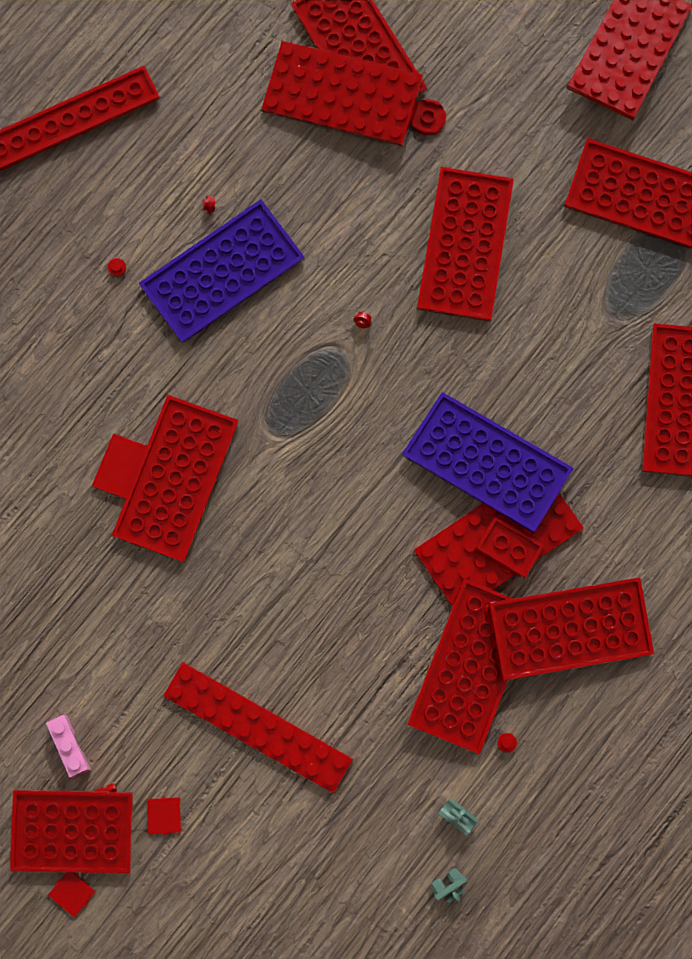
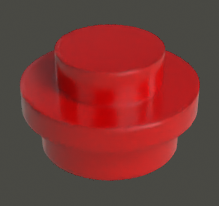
M207 195L202 200V210H205L206 214L215 212V198L210 197V195Z
M120 258L111 259L107 266L109 273L115 277L123 275L126 271L124 260Z
M358 312L353 318L356 326L361 329L369 328L372 324L371 316L365 312Z
M504 733L499 736L497 745L502 752L509 753L515 750L517 739L511 733Z

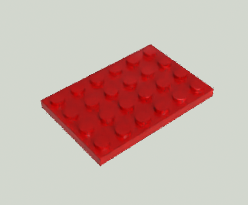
M13 790L10 871L130 874L133 792Z

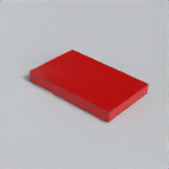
M113 433L92 487L126 499L147 446Z
M494 516L475 550L525 579L545 545Z

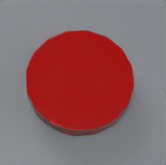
M423 99L415 104L410 120L411 126L422 135L431 136L437 134L446 123V111L440 102L434 99Z

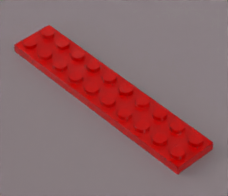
M145 66L136 68L0 129V171L159 100L160 96Z
M184 662L180 665L163 697L333 794L353 758Z

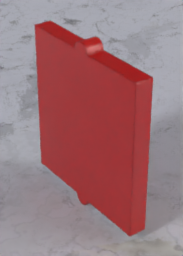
M162 796V798L147 799L148 834L163 833V835H166L167 833H180V797L166 798Z
M66 872L60 880L56 881L57 884L48 896L75 917L84 906H87L88 900L96 891L74 872Z

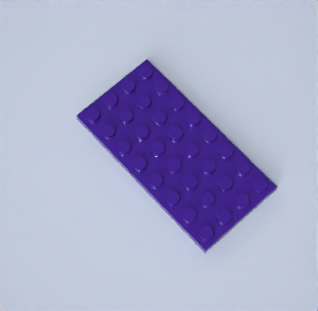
M260 199L139 282V285L183 344L303 261L305 257Z
M443 392L402 453V456L532 533H535L574 469Z

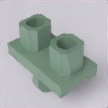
M451 797L438 813L466 836L479 821Z
M453 868L446 873L452 882L446 887L440 878L430 883L437 901L451 892V895L445 898L448 903L456 900L458 904L462 902L459 896L464 894L465 891L463 888H460L455 892L454 889L468 880L456 868Z

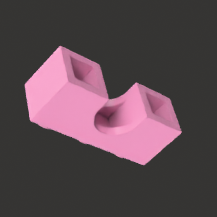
M62 715L47 722V727L69 777L74 778L91 770L84 753L76 741L75 732L68 716Z

